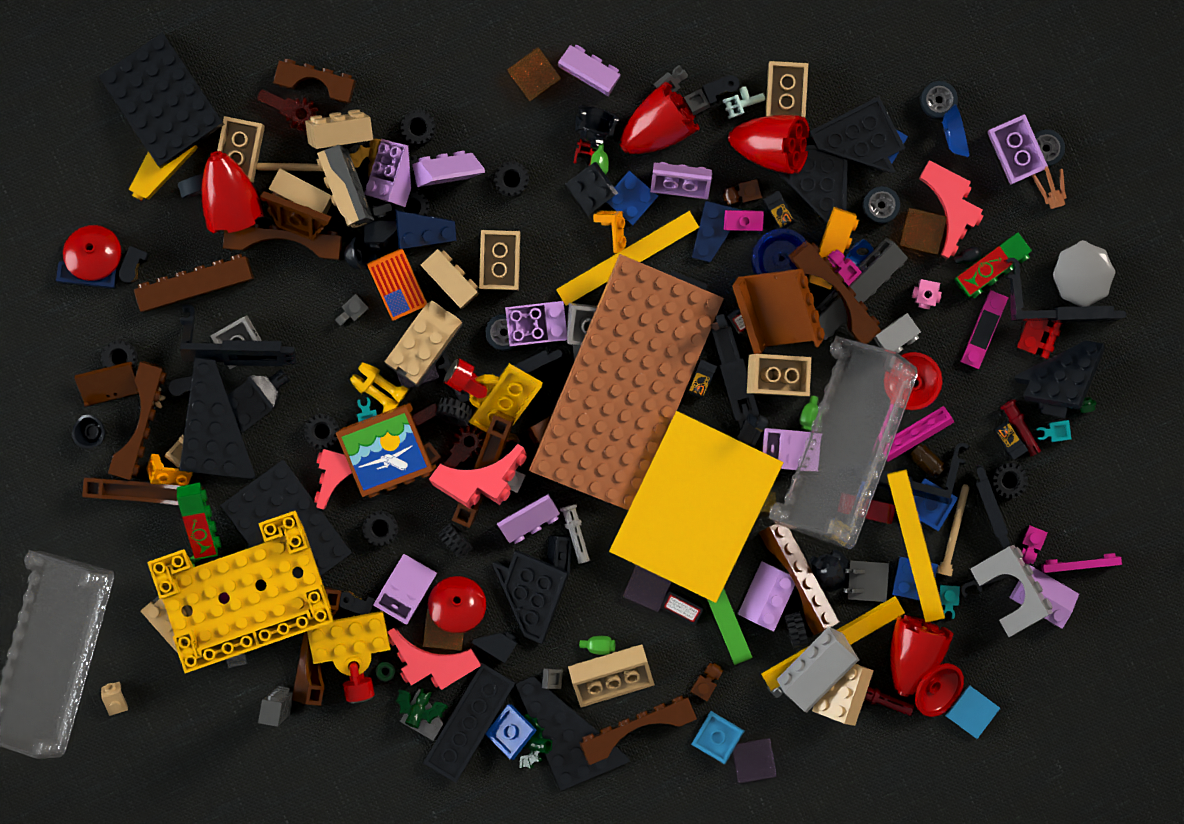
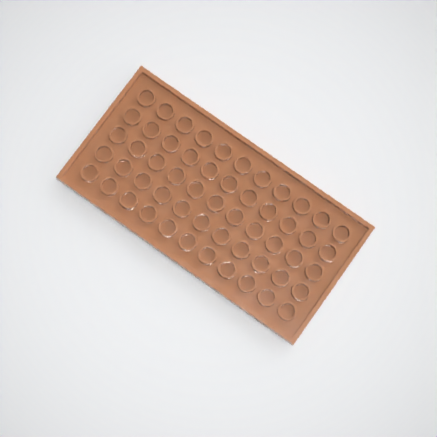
M619 254L529 471L629 510L678 409L712 328L711 324L714 323L724 298Z

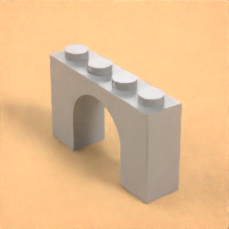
M1015 545L1005 548L970 569L979 586L988 583L1002 574L1013 575L1023 584L1025 589L1023 604L1018 610L999 620L1008 637L1017 634L1053 613L1051 602L1044 598L1041 593L1043 591L1041 585L1033 579L1032 569L1028 564L1025 565L1022 559L1023 554Z

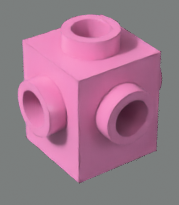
M920 279L918 287H914L912 298H915L914 303H918V307L924 309L936 306V303H939L942 292H939L940 283ZM925 292L929 293V298L925 297Z

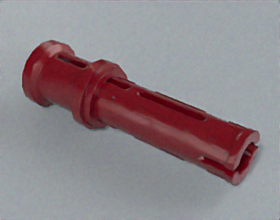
M1012 399L1000 406V408L1005 411L1009 419L1008 422L1015 427L1022 442L1029 450L1030 457L1034 456L1041 449L1023 420L1025 417L1019 411L1016 399Z
M868 687L864 698L870 701L872 705L878 703L908 716H911L914 709V704L881 693L879 688Z

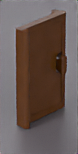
M132 362L78 374L74 378L85 407L139 394L135 383L136 376L132 368Z

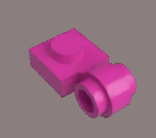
M838 249L832 251L827 256L833 265L832 267H838L834 272H838L845 280L843 282L847 286L862 273L851 259L846 258L843 260L845 256Z
M1030 525L1028 526L1022 544L1027 545V548L1021 549L1024 563L1028 565L1030 563L1034 564L1037 557L1034 548L1041 551L1048 532Z

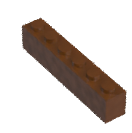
M242 254L230 257L231 261L224 262L223 260L212 262L213 266L205 268V265L193 268L194 272L186 273V271L175 273L174 278L168 279L167 276L156 279L157 283L149 284V282L138 284V288L134 289L140 312L150 311L253 280L254 277L248 257H242Z

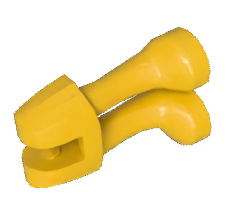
M363 362L358 369L368 378L364 380L357 374H353L350 378L352 384L361 394L366 392L383 405V413L397 408L409 391L405 386L398 387L387 381L379 374L380 369ZM375 382L377 385H379L388 393H390L394 399L390 398L389 396L378 390L375 386H373V383Z

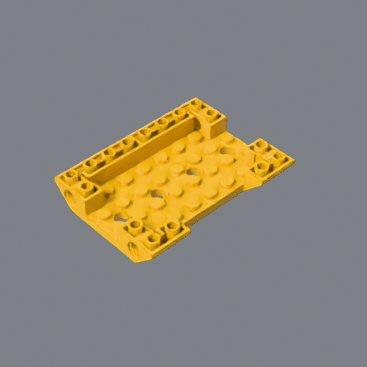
M296 511L258 523L265 543L194 567L185 549L147 562L159 598L163 599L175 635L172 637L185 673L334 622L330 603L309 541ZM301 567L303 569V576L301 578L294 577V568ZM264 580L267 586L264 591H259L256 588L257 581ZM224 592L230 597L229 602L226 604L221 603L219 600L220 594ZM186 605L191 606L193 609V613L189 617H186L182 612Z

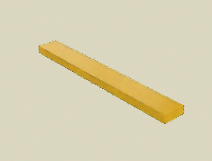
M688 211L556 290L565 306H567L569 303L576 301L608 282L619 254L642 262L698 229L699 226L691 212Z
M907 469L889 473L887 477L925 622L944 619L945 615Z
M896 596L837 629V631L843 633L851 645L896 619L898 616L903 615L905 612ZM808 647L761 673L771 691L780 686L777 678Z

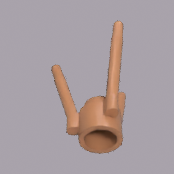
M1045 167L1051 189L1048 195L1036 175H1032L1045 199V203L1050 205V209L1065 205L1064 199L1067 197L1065 194L1063 169L1059 170V191L1055 190L1049 168Z

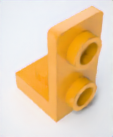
M599 211L594 214V222H601V225H612L614 253L624 250L626 237L624 236L625 219L622 211Z
M151 454L146 468L151 484L188 485L192 476V472L179 471V468L164 467L159 454Z

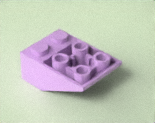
M381 139L370 178L366 185L365 195L405 207L411 191L408 146Z
M563 301L505 307L510 346L567 340Z
M765 428L761 452L784 462L781 469L818 472L822 433Z
M403 554L373 606L407 625L437 573Z

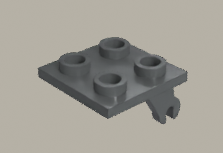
M850 560V569H845V573H849L848 588H844V592L848 593L847 599L885 602L887 600L889 563Z

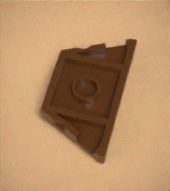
M265 191L260 196L262 201H267L269 205L267 210L274 218L278 228L312 241L332 218L310 207L302 206Z

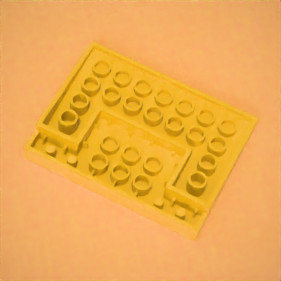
M676 411L609 552L717 603L784 462Z

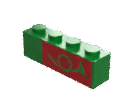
M1017 232L955 277L954 281L967 298L971 295L975 298L983 292L981 288L986 284L990 287L999 280L997 276L1001 273L1006 275L1014 269L1012 263L1005 262L1006 259L1015 258L1021 264L1030 257L1028 254L1032 250L1019 232Z
M200 483L177 487V501L195 560L218 556V548L221 547L219 536H215V521L210 519L212 517L211 507L206 505L205 502L207 501L206 490H202Z

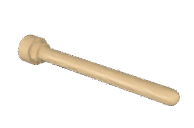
M257 163L256 170L278 171L279 168L284 171H324L319 168L318 164Z
M966 484L961 488L944 560L937 568L936 573L952 576L951 560L969 492V486Z

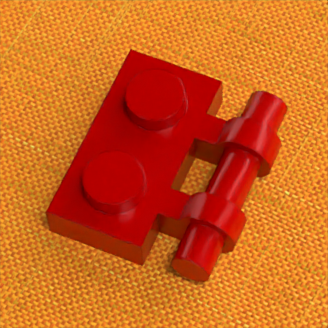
M1049 320L1027 321L1016 348L1034 355L1038 348L1043 349L1041 357L1048 359L1050 352L1053 353L1055 348L1053 345L1056 337L1060 335L1062 323H1054L1052 327L1047 326ZM1044 332L1050 333L1046 344L1040 342Z

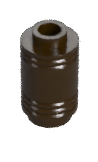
M920 443L910 453L911 459L930 477L933 475L937 477L944 470L942 467L944 463L925 445L923 446Z

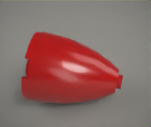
M664 82L655 89L630 117L620 139L622 142L620 146L625 153L644 154L658 151L686 139L700 129L698 124L695 125L693 121L695 115L693 116L683 97L675 91L672 92V86L668 82Z
M798 115L764 116L744 122L733 128L729 132L728 141L739 154L762 167L788 174L799 173L808 156V151H805L807 144L806 138L810 137L809 125L805 117Z
M222 151L211 153V156L207 159L202 178V206L207 229L212 233H216L218 230H227L228 233H232L256 224L255 220L258 217H263L264 212L250 179L243 169L226 153H222Z
M905 615L904 619L898 616L895 623L891 642L890 663L895 689L898 690V694L909 697V694L913 695L916 693L917 686L922 678L942 663L954 634L945 627L939 629L937 625L925 622V619Z

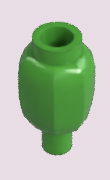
M602 144L593 153L591 164L597 162L606 175L609 162L608 156L604 152V144Z
M811 396L810 402L802 410L800 425H802L801 429L804 431L812 432L813 428L818 424L820 408L817 405L818 397Z
M593 636L588 641L580 640L579 646L580 648H587L593 654L608 655L610 652L615 651V640H611L608 636Z

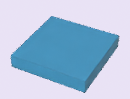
M968 685L945 716L978 739L1000 707Z
M710 711L691 745L721 763L726 764L744 730Z

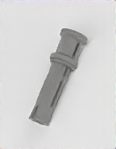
M573 504L560 508V511L563 512L566 521L564 525L569 529L578 564L590 561L580 529L582 522L577 515V505Z

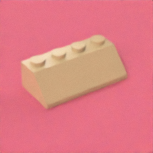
M642 644L568 666L580 707L655 685Z

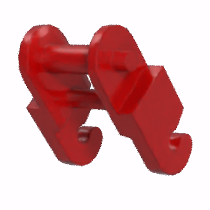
M580 139V142H577L579 148H576L575 151V164L577 161L578 154H588L592 158V155L595 152L592 151V148L590 149V152L582 151L581 146L590 147V143L582 142V139Z

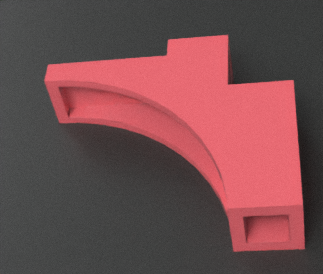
M929 160L919 180L923 181L933 190L942 204L946 217L947 234L940 256L948 259L956 254L959 247L956 244L959 238H964L968 230L965 226L973 228L975 225L978 226L983 218V215H981L983 209L962 199L963 197L967 198L970 193L971 187L969 185L971 181Z
M517 444L500 461L475 470H457L440 464L429 480L434 487L469 509L472 505L477 504L480 494L485 495L500 505L510 495L511 488L507 482L513 479L519 465L524 464L527 453L522 446Z
M323 449V452H319L316 462L319 464L318 468L326 470L325 473H321L319 484H322L321 490L316 492L314 503H317L316 508L320 509L326 508L334 489L341 481L352 474L345 454L328 449Z
M396 627L388 631L390 644L392 646L396 645L399 650L397 653L402 663L405 661L407 665L401 668L403 672L400 673L405 683L409 682L413 685L429 674H432L433 677L430 679L436 688L440 687L442 690L481 666V662L472 648L455 654L431 653L411 644L401 635Z

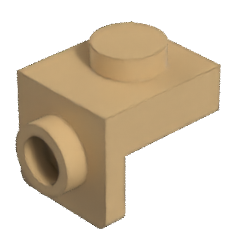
M184 435L165 454V457L177 468L180 465Z
M120 682L109 683L101 688L102 700L109 716L128 710V705L121 691Z

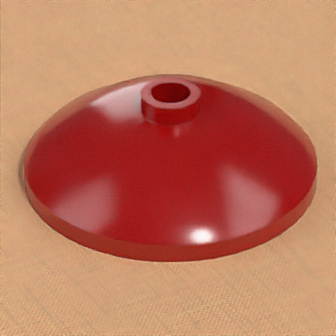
M98 225L84 226L74 231L65 242L63 248L64 263L67 269L79 279L86 281L100 280L109 276L117 268L121 259V245L116 235L109 229ZM93 246V249L87 250V247Z
M917 352L906 353L893 360L887 368L884 377V386L888 397L898 407L906 410H920L932 404L939 396L943 383L942 373L937 363L929 356ZM915 380L919 381L916 387L912 385Z
M453 576L440 581L432 589L428 599V610L433 622L442 630L450 633H464L475 628L483 619L486 611V598L483 590L476 582L466 577ZM456 598L461 600V602L458 604L454 603L453 601Z
M945 663L938 665L927 673L916 689L915 704L917 709L928 717L938 716L948 711L962 692L964 685L962 671L953 664Z

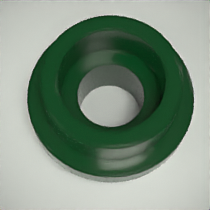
M1086 397L1080 412L1094 411L1096 400Z
M382 662L376 668V676L381 681H389L395 675V668L389 662ZM383 668L389 669L388 675L382 673Z

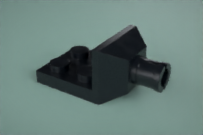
M279 369L277 373L270 377L249 376L246 382L227 395L237 425L242 432L248 430L278 406L279 389L290 381L287 376L279 380V378L285 375L282 369Z

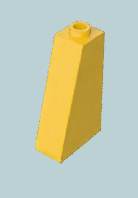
M194 145L161 169L148 152L129 188L133 192L132 196L141 201L143 198L149 200L198 147Z

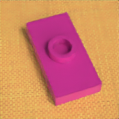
M725 210L724 230L763 231L764 211Z

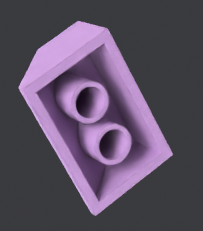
M570 45L558 62L559 68L609 97L620 78L619 70L610 64L608 67L601 63L602 60L593 54L591 57L586 55V50L582 47Z
M1025 114L987 131L1010 185L1045 170L1046 166L1048 167Z
M465 151L453 153L454 156L449 157L447 153L436 156V159H430V156L419 158V162L412 164L417 187L470 179L485 173V169L473 153L465 154Z
M654 162L650 192L708 199L712 170L704 167L695 168L686 165Z
M548 493L501 520L497 525L508 542L513 541L516 544L525 539L524 534L528 532L534 534L542 529L540 525L545 522L549 525L558 520L557 515L560 512Z
M761 561L738 614L774 631L795 586L790 574Z
M1029 565L1033 571V579L1035 582H1039L1043 589L1041 593L1045 599L1047 598L1051 602L1053 607L1051 609L1053 613L1044 619L1063 629L1073 612L1079 594ZM1019 580L1009 598L1022 605L1025 599V589Z

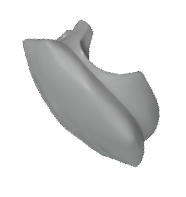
M1084 240L1061 251L1053 272V278L1060 296L1080 307L1090 306L1107 297L1115 276V269L1110 262L1106 250Z

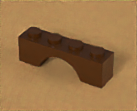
M284 59V62L279 60L273 81L275 85L294 90L302 81L316 79L327 86L329 97L332 100L350 104L356 83L351 75L341 73L338 76L334 75L333 71L322 68V71L315 70L313 65L303 63V66L295 65L296 61Z

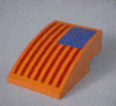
M403 249L396 250L367 263L392 321L425 307L427 304L426 298Z

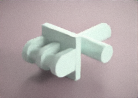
M746 86L739 88L743 100L740 101L738 95L722 100L727 107L725 110L729 112L728 118L731 119L742 115L744 107L765 101L764 94L761 93L750 97Z

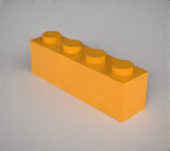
M833 207L819 246V255L822 258L826 257L828 259L827 256L836 249L843 254L845 249H849L852 238H849L851 231L856 230L859 221L856 219V214ZM837 266L835 268L831 267L833 272L838 268ZM809 275L808 282L831 290L832 286L824 279L814 275Z

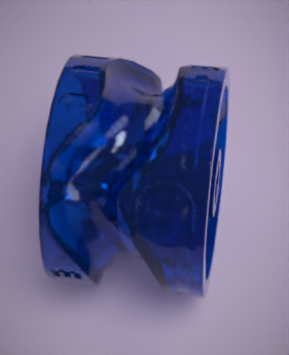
M775 229L763 235L756 243L751 256L755 275L798 269L788 255L806 241L804 237L790 229ZM779 256L784 257V261H779Z

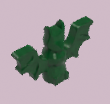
M401 689L398 690L399 696L396 702L401 707L400 714H408L405 724L410 727L419 729L422 720H426L431 724L434 718H442V713L448 708L446 704L435 702L430 709L426 710L425 706L428 704L432 692L425 694L423 689L420 690L416 703L411 706L410 693Z
M524 714L523 717L537 731L523 747H528L531 752L520 757V768H533L535 762L542 761L540 753L548 754L552 751V740L542 738L544 728L538 725L537 718Z

